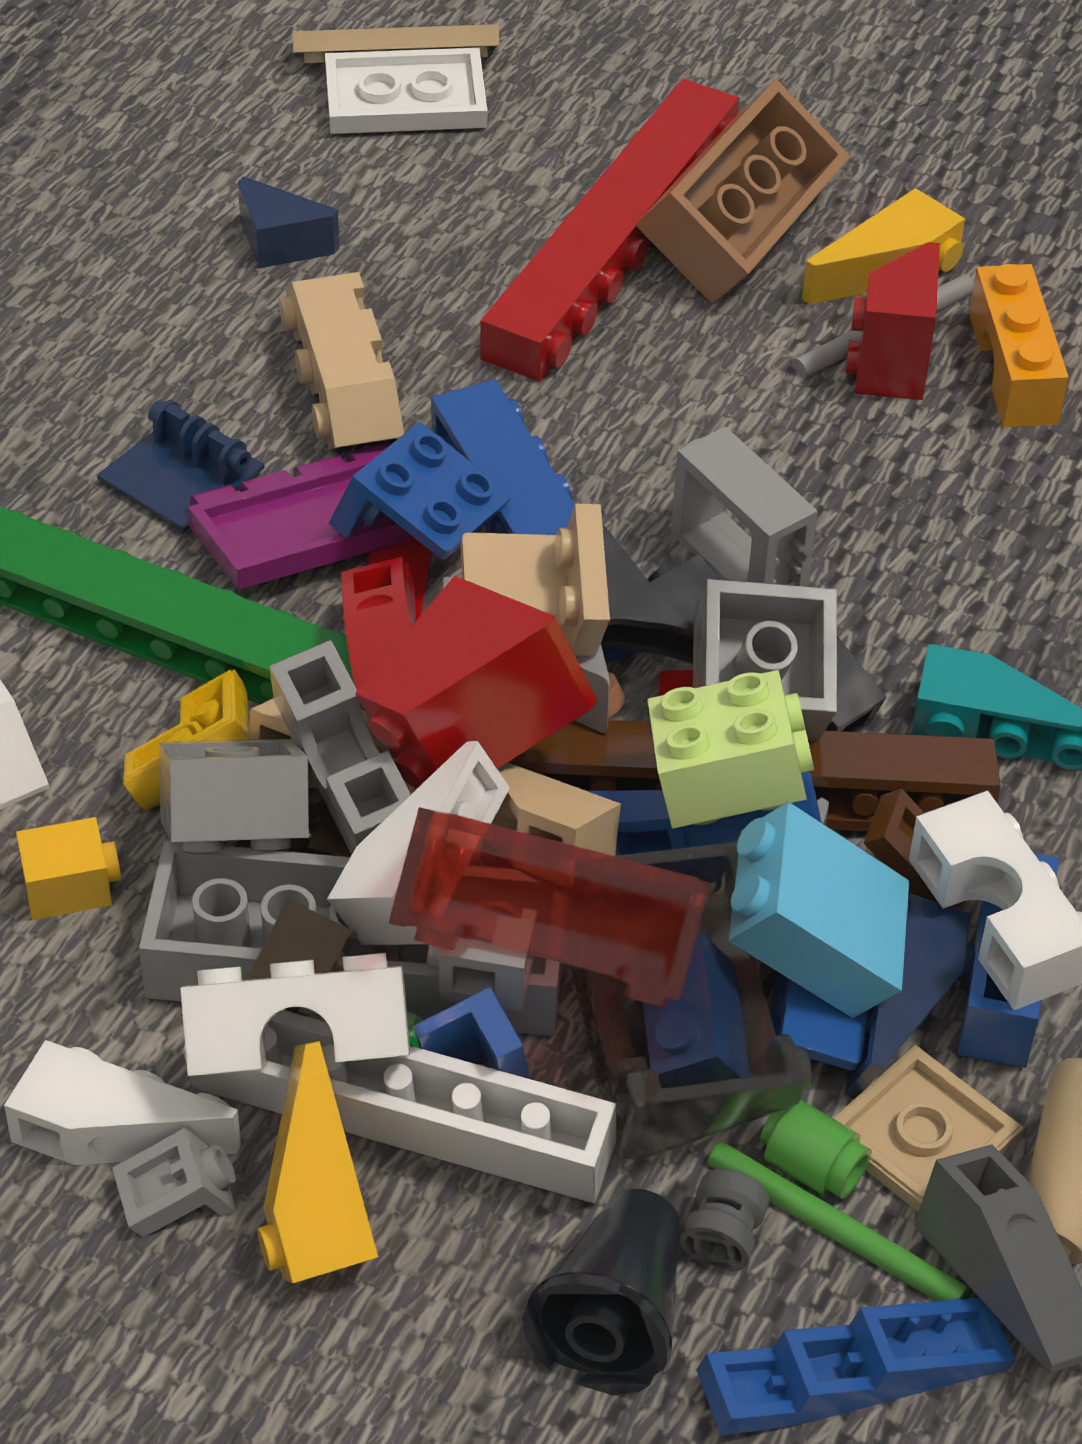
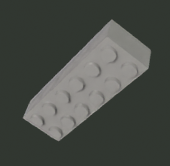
M164 840L139 945L145 998L181 1002L180 988L188 985H198V970L241 967L242 980L255 979L249 976V973L287 898L349 929L327 898L350 857L257 850L223 846V850L216 852L195 853L183 851L182 842ZM467 868L437 926L446 927L450 910L470 914H490L501 919L519 922L522 911L537 913L535 957L522 1012L503 1009L516 1033L555 1036L568 924L569 891L523 873ZM357 938L355 939L347 956L386 953L387 967L403 965L407 1011L426 1020L459 1003V1001L438 998L439 969L428 968L427 965L430 940L427 944L362 945ZM343 964L339 971H344ZM301 1007L298 1012L318 1014L317 1012L305 1007Z

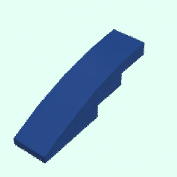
M980 1298L863 1307L859 1309L849 1325L784 1330L773 1347L706 1353L696 1371L720 1436L788 1427L821 1420L994 1374L1011 1368L1016 1359L997 1316Z

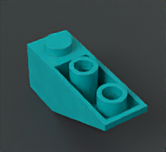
M928 644L911 735L994 739L996 755L1001 758L1014 759L1023 756L1055 762L1059 767L1067 770L1082 769V708L990 654Z

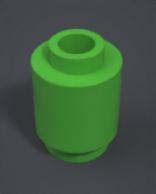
M801 1099L794 1102L789 1108L783 1105L778 1106L770 1115L760 1136V1141L767 1145L764 1154V1160L822 1196H826L831 1192L839 1198L845 1199L862 1178L872 1154L870 1148L860 1143L859 1133Z

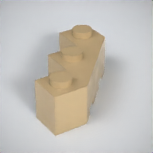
M355 272L291 282L285 287L287 297L279 298V310L284 331L293 330L295 341L302 342L303 349L295 350L296 368L300 384L309 383L312 395L319 394L320 403L312 404V418L317 439L326 438L330 450L400 438L404 435L395 377L390 362H383L381 353L382 338L372 309H364L362 298L365 297L364 285L360 273Z

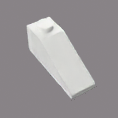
M478 741L466 742L355 848L327 900L349 929L358 933L356 938L362 945L427 944L430 940L434 926H437L510 789Z

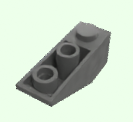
M993 1144L937 1159L914 1224L915 1228L1049 1374L1082 1363V1287L1038 1191Z

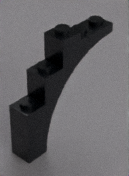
M604 525L603 539L610 622L601 641V647L656 653L693 664L694 608L707 579H720L700 554L693 556L680 565H677L675 561H670L659 567L647 579ZM794 582L788 584L789 586H796ZM837 636V712L825 731L857 732L872 722L887 697Z

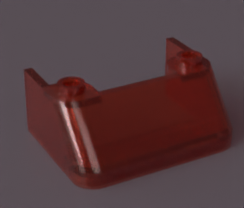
M419 807L388 923L401 927L415 926L417 928L414 940L444 949L456 951L459 938L478 940L614 976L613 978L627 983L624 996L666 1007L668 998L680 1001L685 995L716 883L472 818Z

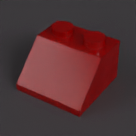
M927 242L870 272L868 275L866 297H854L851 330L861 331L860 340L849 339L845 373L856 374L855 394L923 400L936 321L940 243Z

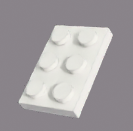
M479 47L325 53L330 134L487 128L488 110Z

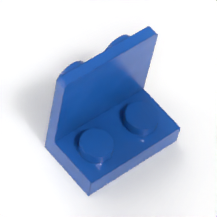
M418 422L352 476L328 524L345 538H348L365 523L374 527L387 515L436 556L446 559L460 547L463 534L476 533L506 507L511 495L486 473L446 443L440 436L423 423Z

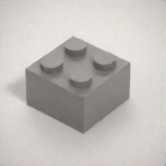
M707 579L694 608L693 688L730 681L732 678L743 673L755 672L762 674L779 670L784 696L798 693L807 738L820 739L837 712V589Z
M292 739L159 743L161 823L171 842H182L183 851L195 853L223 850V841L250 840V848L257 850H282L291 847V838H309L308 756Z

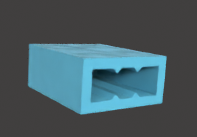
M786 802L763 818L751 821L741 831L737 843L739 854L735 889L731 897L732 915L729 942L852 1018L900 993L903 982L909 880L790 802Z

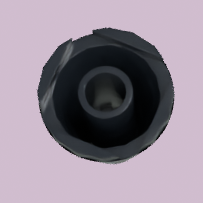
M628 1189L618 1193L531 1293L526 1310L522 1316L524 1336L538 1361L550 1371L555 1361L562 1366L585 1372L586 1374L574 1384L609 1395L640 1392L651 1385L652 1379L661 1370L663 1372L672 1351L680 1231L678 1213L669 1201L655 1192L644 1189Z

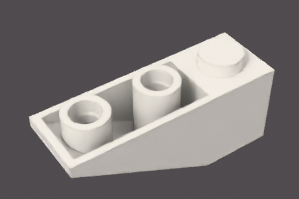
M47 1040L44 1041L4 1104L11 1142L73 1165L123 1162L185 1127L209 1146L217 1144L226 1155L237 1154L241 1147L238 1109L230 1107L217 1096L208 1093L194 1094L166 1084L161 1078L145 1070L130 1071L101 1060L96 1054L81 1047L69 1049Z

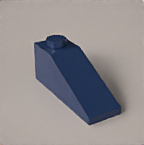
M908 893L902 991L868 1010L862 1060L855 1070H848L845 1095L854 1098L858 1097L886 1066L956 980L961 982L966 978L975 953L974 943L968 941L970 913L952 907L942 908L937 902Z

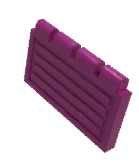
M387 442L347 453V463L338 455L295 467L293 478L286 470L240 482L239 493L229 485L190 496V506H188L190 529L238 590L399 544L414 538L387 515L374 527L365 523L348 538H345L328 524L352 476L390 445Z

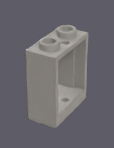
M726 426L703 438L695 439L685 447L677 450L671 533L694 555L700 554L720 580L788 585L794 582L796 586L808 587L818 511ZM724 506L752 532V538L724 512Z

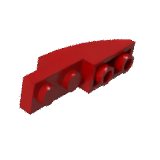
M403 557L341 572L345 631L353 681L357 690L416 622L415 582L409 561L404 562Z

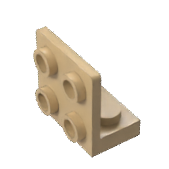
M575 503L567 527L558 528L556 535L463 534L460 543L462 579L554 615L575 656H596L610 622L601 504Z

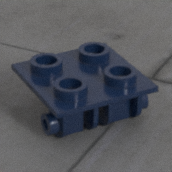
M158 400L151 406L148 412V419L153 422V432L98 473L97 479L185 532L190 528L188 520L190 496L229 485L237 491L240 482L252 479L265 467L264 463L251 456L243 441L231 439L224 435L216 425L207 423L204 418L198 415L190 418L189 413L182 410L180 405L173 400L165 402Z

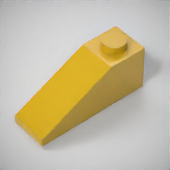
M913 189L807 259L802 300L808 304L864 294L867 290L870 272L927 242L940 243L939 271H950L958 263L963 253L962 237L965 218L920 190Z
M320 1041L295 1046L263 1207L268 1225L257 1228L261 1251L268 1270L272 1271L280 1268L283 1279L291 1283L378 1258Z

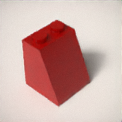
M457 576L450 580L355 693L370 717L367 722L368 728L381 742L387 745L395 758L394 763L403 780L415 788H419L466 742L478 741L498 769L590 711L598 701L554 615Z

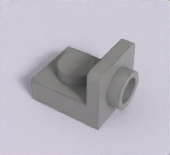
M186 1127L112 1167L128 1227L141 1237L148 1236L204 1204L220 1216L236 1211L229 1185L236 1181V1177L229 1158L217 1144L209 1146Z

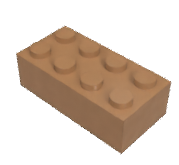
M776 78L737 114L635 225L709 302L714 303L751 272L851 156Z

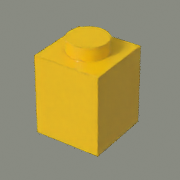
M96 817L16 832L32 920L112 906L109 883L121 881L119 861L115 842H101Z

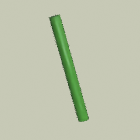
M718 1142L712 1150L707 1161L709 1167L714 1170H734L757 1180L767 1190L771 1204L934 1301L964 1299L968 1294L969 1286L725 1142Z

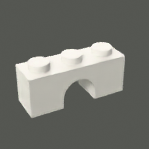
M988 791L916 816L909 861L941 907L946 908L966 900H983L1003 910L987 916L978 960L1012 1009L1015 1011L1081 985L1082 912H1076L1059 889L1058 880L1052 868L1046 862H1040L1024 841L1016 819L1011 814L1004 813Z
M386 953L342 957L344 971L317 974L314 972L313 960L270 964L271 978L242 980L241 967L198 970V985H188L180 988L188 1076L263 1069L266 1066L265 1033L267 1026L280 1010L289 1007H305L317 1012L325 1019L333 1035L335 1062L408 1056L410 1054L403 965L387 967Z

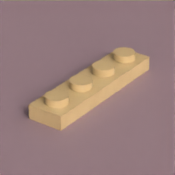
M499 24L292 31L293 54L304 53V63H325V53L479 47L480 57H488V47L499 46Z

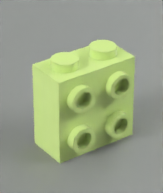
M779 670L762 674L755 672L743 673L732 678L730 681L698 688L680 687L667 692L665 695L648 698L657 770L672 829L692 824L707 825L720 818L756 810L771 811L786 802L793 803L807 800L801 773L814 770L798 693L784 696Z

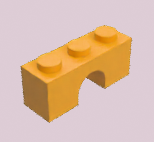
M1004 264L1001 266L977 267L969 316L979 350H993L994 374L991 390L1002 426L1020 427L1059 424L1069 377L1032 264Z

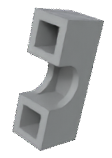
M330 640L269 667L274 702L294 742L308 756V769L352 855L355 848L411 794L389 751L380 754L364 721L360 701L355 694L357 689Z

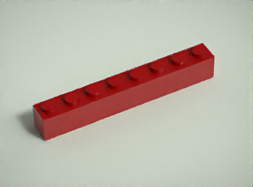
M684 78L678 83L480 320V360L539 382L552 366L560 368L565 363L574 338L578 333L586 335L590 332L596 320L598 308L604 301L612 303L616 299L622 286L623 277L629 270L638 271L642 266L651 241L635 224L737 116L740 97Z

